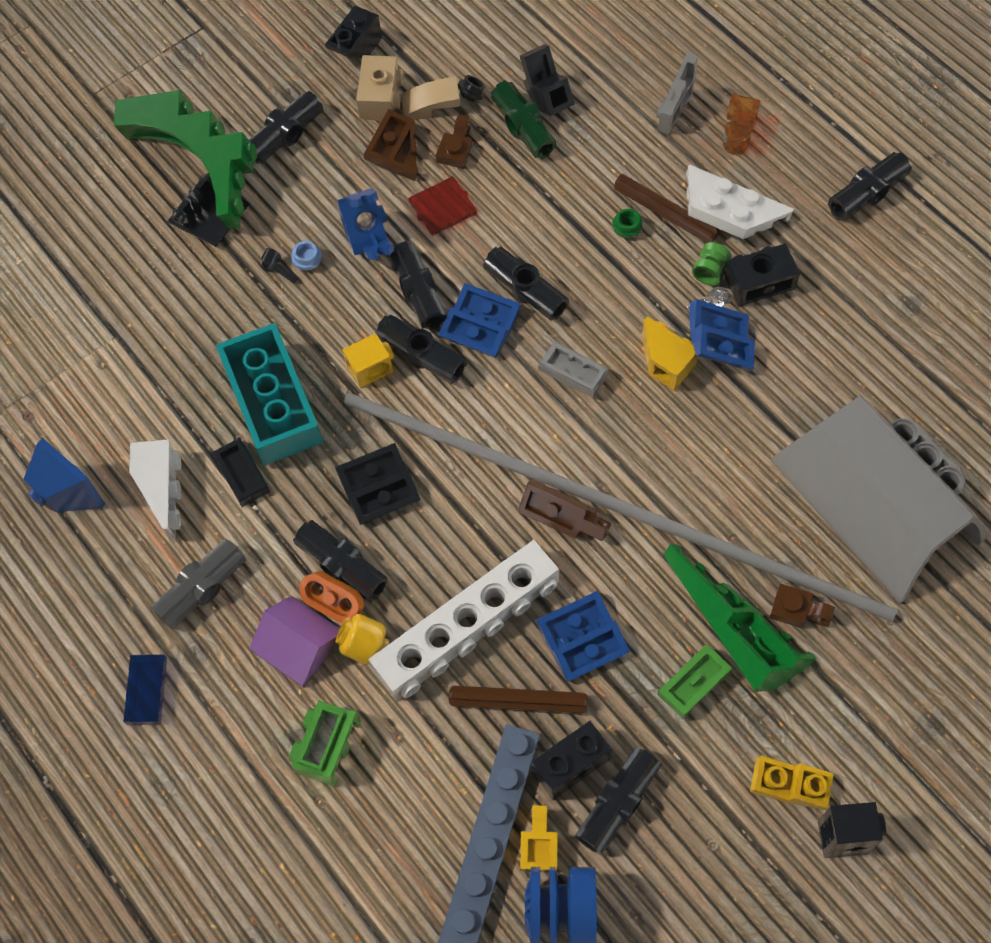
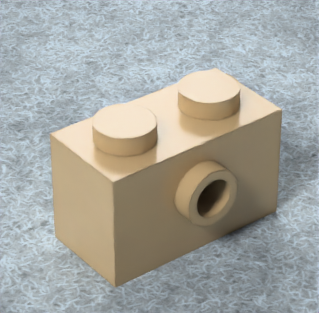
M362 56L356 99L359 119L382 120L388 109L395 112V109L400 108V91H397L398 86L403 85V69L398 68L397 56Z

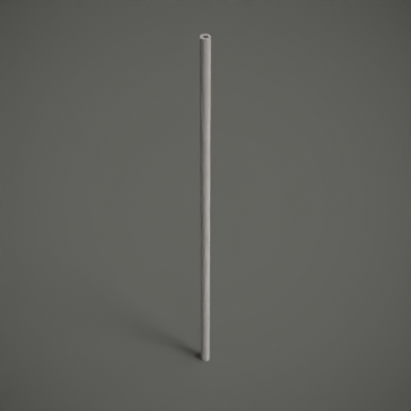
M350 392L345 397L344 404L833 599L893 622L898 609Z

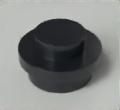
M466 75L464 79L459 80L457 85L462 97L469 101L482 100L485 85L481 80L471 75Z

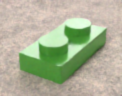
M706 644L658 690L657 695L684 719L731 672L732 667Z

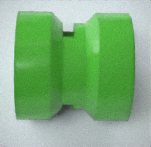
M714 242L706 243L700 252L701 259L697 260L692 268L693 277L706 285H718L724 274L723 269L727 267L728 260H731L732 255L730 251L721 244Z

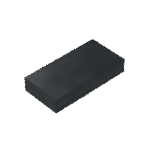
M241 438L211 452L241 507L270 492L268 485Z

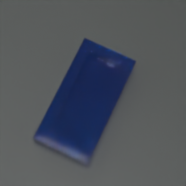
M164 654L130 655L123 720L126 725H161L167 657Z

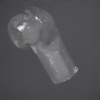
M714 287L700 300L725 307L730 302L729 291L724 287Z

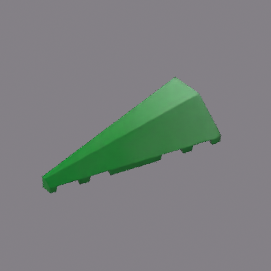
M677 544L669 545L663 554L755 692L776 690L815 661L816 657L808 651L806 654H802L789 644L790 635L785 631L778 634L764 619V614L724 582L720 585L715 584L704 575L707 568L701 563L694 566L680 551V546Z

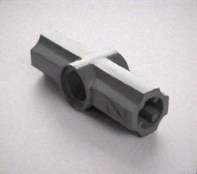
M225 538L200 562L194 561L185 566L178 574L176 584L150 608L167 627L173 629L198 605H206L218 595L222 587L221 583L246 561L245 556L236 545Z

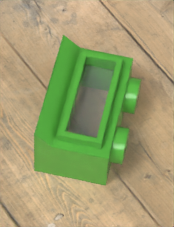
M318 700L315 709L311 707L308 709L303 721V728L307 730L302 742L295 741L289 756V760L293 762L291 767L296 774L336 787L338 780L334 773L340 758H346L349 752L350 744L348 738L353 726L359 728L361 723L357 711L346 710Z

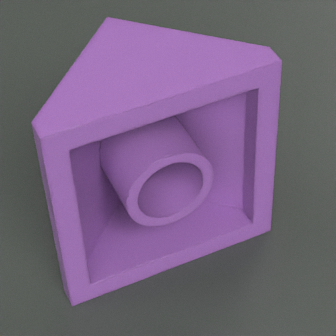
M291 595L264 611L249 649L304 688L336 647V637L340 628Z

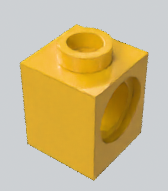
M376 333L342 349L346 366L360 388L393 372L391 359L395 358L388 342L382 343Z

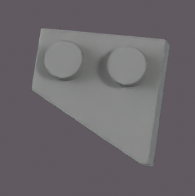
M687 52L666 100L662 101L656 114V117L659 118L658 131L669 135L692 97L698 56Z

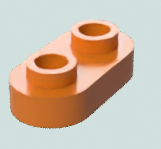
M321 571L313 572L305 576L300 582L299 593L302 600L310 607L340 623H343L345 618L351 619L354 615L362 614L364 601L361 594L356 589ZM318 583L323 586V593L318 590ZM346 598L350 600L352 608L346 605Z

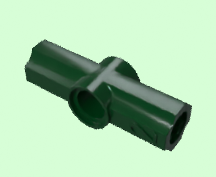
M504 80L498 83L494 90L491 91V99L504 115L510 133L515 138L518 136L521 138L534 158L544 159L550 156L551 152L556 148V140L542 123V117L537 106L532 101L527 103L513 82Z

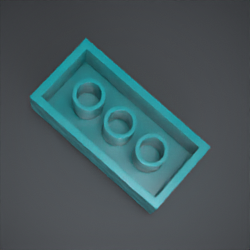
M276 323L215 345L263 466L324 443L319 426Z

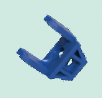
M373 188L337 200L339 215L354 255L364 253L367 259H378L380 255H390L394 252L393 245L387 239L383 223L387 222L386 214L382 204L377 206L378 195ZM364 212L370 213L371 222L364 227L358 226V216Z

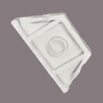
M692 165L688 166L686 172V180H688L687 199L689 200L688 216L741 239L753 236L755 232L772 228L773 222L782 219L784 222L790 220L793 208L760 195L754 190L732 183L726 178H720Z

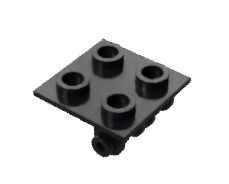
M207 173L205 176L201 175L199 177V182L195 185V188H190L188 191L189 195L186 194L183 197L182 203L172 210L173 214L168 219V223L216 247L230 229L216 216L215 192L211 177ZM241 198L245 211L250 202Z

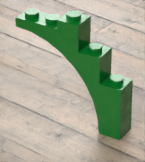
M180 90L116 100L114 126L127 140L152 139L166 141L183 147L199 157L211 177L216 198V216L229 229L240 228V218L244 213V206L241 200L242 189L245 186L243 174L253 173L254 161L257 159L254 143H251L243 132L225 134L223 123L211 111L194 113L191 101H188Z

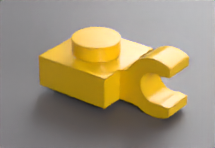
M532 805V832L521 831L520 871H531V867H540V871H550V867H555L557 871L558 832H547V806Z

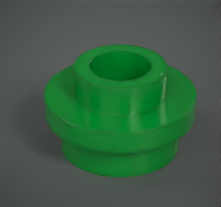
M623 209L615 215L612 227L614 232L620 237L632 238L641 232L643 221L635 210Z

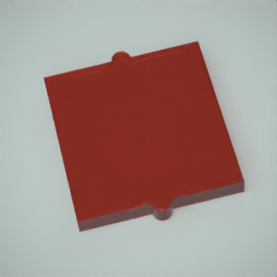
M453 176L408 198L409 203L417 213V220L424 223L432 236L477 214L476 208L468 198V192L462 190Z

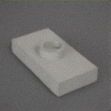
M555 341L538 364L539 371L591 398L595 396L609 374L608 368Z

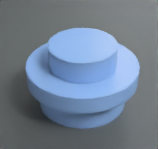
M302 241L295 245L291 253V259L296 268L306 271L316 268L321 262L322 255L319 247L314 243Z

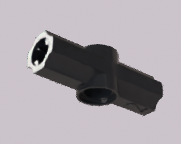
M311 91L304 92L284 110L277 108L269 113L264 127L249 139L256 147L257 159L255 162L257 164L265 162L284 144L286 146L294 145L300 139L303 128L324 111L322 103Z
M893 152L872 168L869 166L863 167L854 175L849 185L829 198L827 205L830 207L831 214L838 220L843 219L846 221L866 205L874 206L887 195L892 186L910 174L912 167L909 164L908 157L902 152Z
M404 241L396 244L394 252L390 254V257L398 273L400 287L406 302L411 303L422 329L432 330L440 327L446 319V314L436 294V285L429 268L424 267L414 243Z
M502 246L499 248L495 247L488 253L487 258L483 262L484 269L510 288L517 301L529 303L550 321L553 319L557 320L564 313V310L569 305V298L540 277L539 270L534 265L522 263Z
M392 314L384 316L379 322L375 333L381 342L387 341L391 348L406 356L413 367L418 369L425 368L450 384L457 382L463 375L467 360L436 342L429 331L415 329ZM419 347H425V348H426V349L421 350V351L415 350V349H417V348H419Z
M313 520L305 522L298 529L293 539L294 544L317 561L325 573L356 589L368 602L377 599L384 591L388 578L365 561L361 553L351 543L343 538L338 540Z
M636 747L616 777L612 776L595 801L596 806L575 835V838L592 852L602 855L621 825L626 824L643 799L642 794L661 768L662 764L654 755L645 749Z

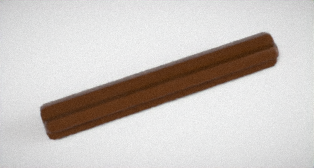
M620 174L616 179L614 189L707 243L714 242L717 238L718 228L688 216L686 209L625 174Z
M453 685L449 690V704L454 707L584 714L587 710V694L583 692Z

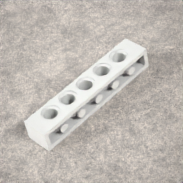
M533 539L369 658L372 671L395 701L401 697L409 698L420 689V683L430 676L435 678L442 674L449 667L448 663L458 655L464 657L476 647V642L485 635L491 637L500 631L504 626L503 622L512 615L515 617L522 615L531 606L530 602L540 595L545 597L554 591L558 585L557 582H559V568ZM518 578H526L530 581V584L525 587H518L513 582ZM493 597H498L504 601L498 607H491L486 604ZM465 617H472L476 620V623L471 627H463L459 624ZM438 637H445L449 640L448 644L441 648L431 645L432 641ZM410 657L421 659V663L415 668L404 666V662Z

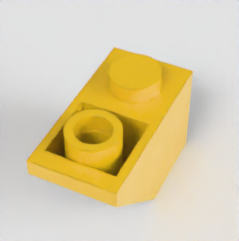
M647 316L643 323L642 340L648 374L675 391L696 366L698 356L692 341L679 337L670 331L664 323L654 321Z

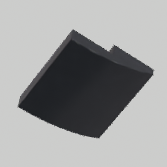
M395 443L335 467L359 525L421 501Z

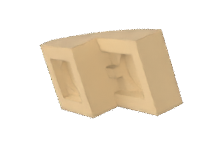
M456 76L427 82L401 94L403 115L411 119L430 118L434 109L459 107L460 99Z

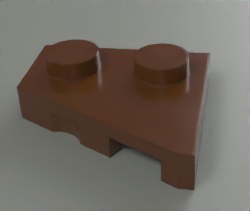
M388 109L364 152V160L415 181L418 173L416 166L415 120Z

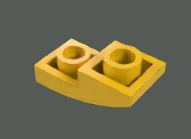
M761 755L756 757L750 792L787 803L826 810L829 806L834 774L802 763L794 766Z

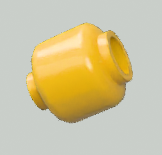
M356 614L351 619L345 618L336 637L340 653L362 664H370L368 659L389 645L390 640L385 638L386 628L383 623L362 614Z

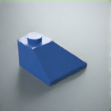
M43 438L37 442L23 479L31 489L27 494L41 508L47 504L55 512L99 509L105 505V502L83 472Z

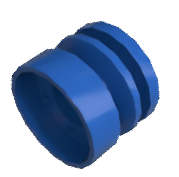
M531 867V874L525 888V928L530 943H540V932H550V943H558L559 932H567L569 943H596L597 903L595 867H570L567 885H559L555 867H550L549 884H540V867Z

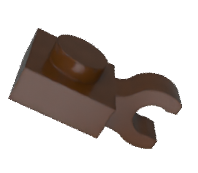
M458 114L453 134L444 132L435 155L436 163L464 169L473 146L472 139L467 138L471 126L468 125L469 116Z
M780 583L769 618L802 629L805 620L829 627L835 607L826 603H811L813 593Z

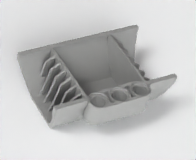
M862 395L855 398L772 457L771 462L899 604L907 598L917 577L932 554L962 529L978 545L986 539L983 523L958 497L965 485V476L960 469L914 422L909 419L900 418L893 421L890 425Z

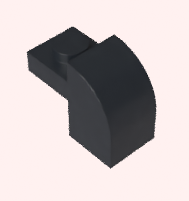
M543 44L520 55L526 79L523 80L525 88L541 112L552 116L575 105L568 78L557 73L548 45Z

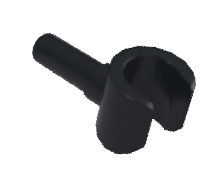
M267 248L261 257L263 269L268 272L275 271L294 284L298 278L278 263L281 255L276 250Z

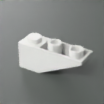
M169 439L130 443L129 472L170 542H176V530L181 527L179 510H176V500L181 499L180 482L176 480V470H181L180 452L174 450Z

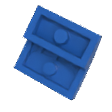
M464 283L454 308L450 307L439 337L496 358L518 318L522 305L521 303Z
M699 299L692 301L689 307L690 333L696 355L748 371L753 370L755 340L748 338L749 315Z
M598 591L535 620L567 682L630 652L616 621H612Z

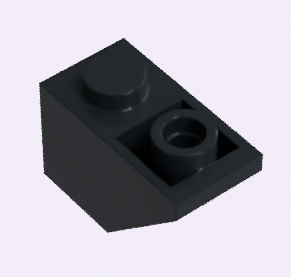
M354 5L325 43V47L349 58H362L363 55H370L382 39L379 15Z

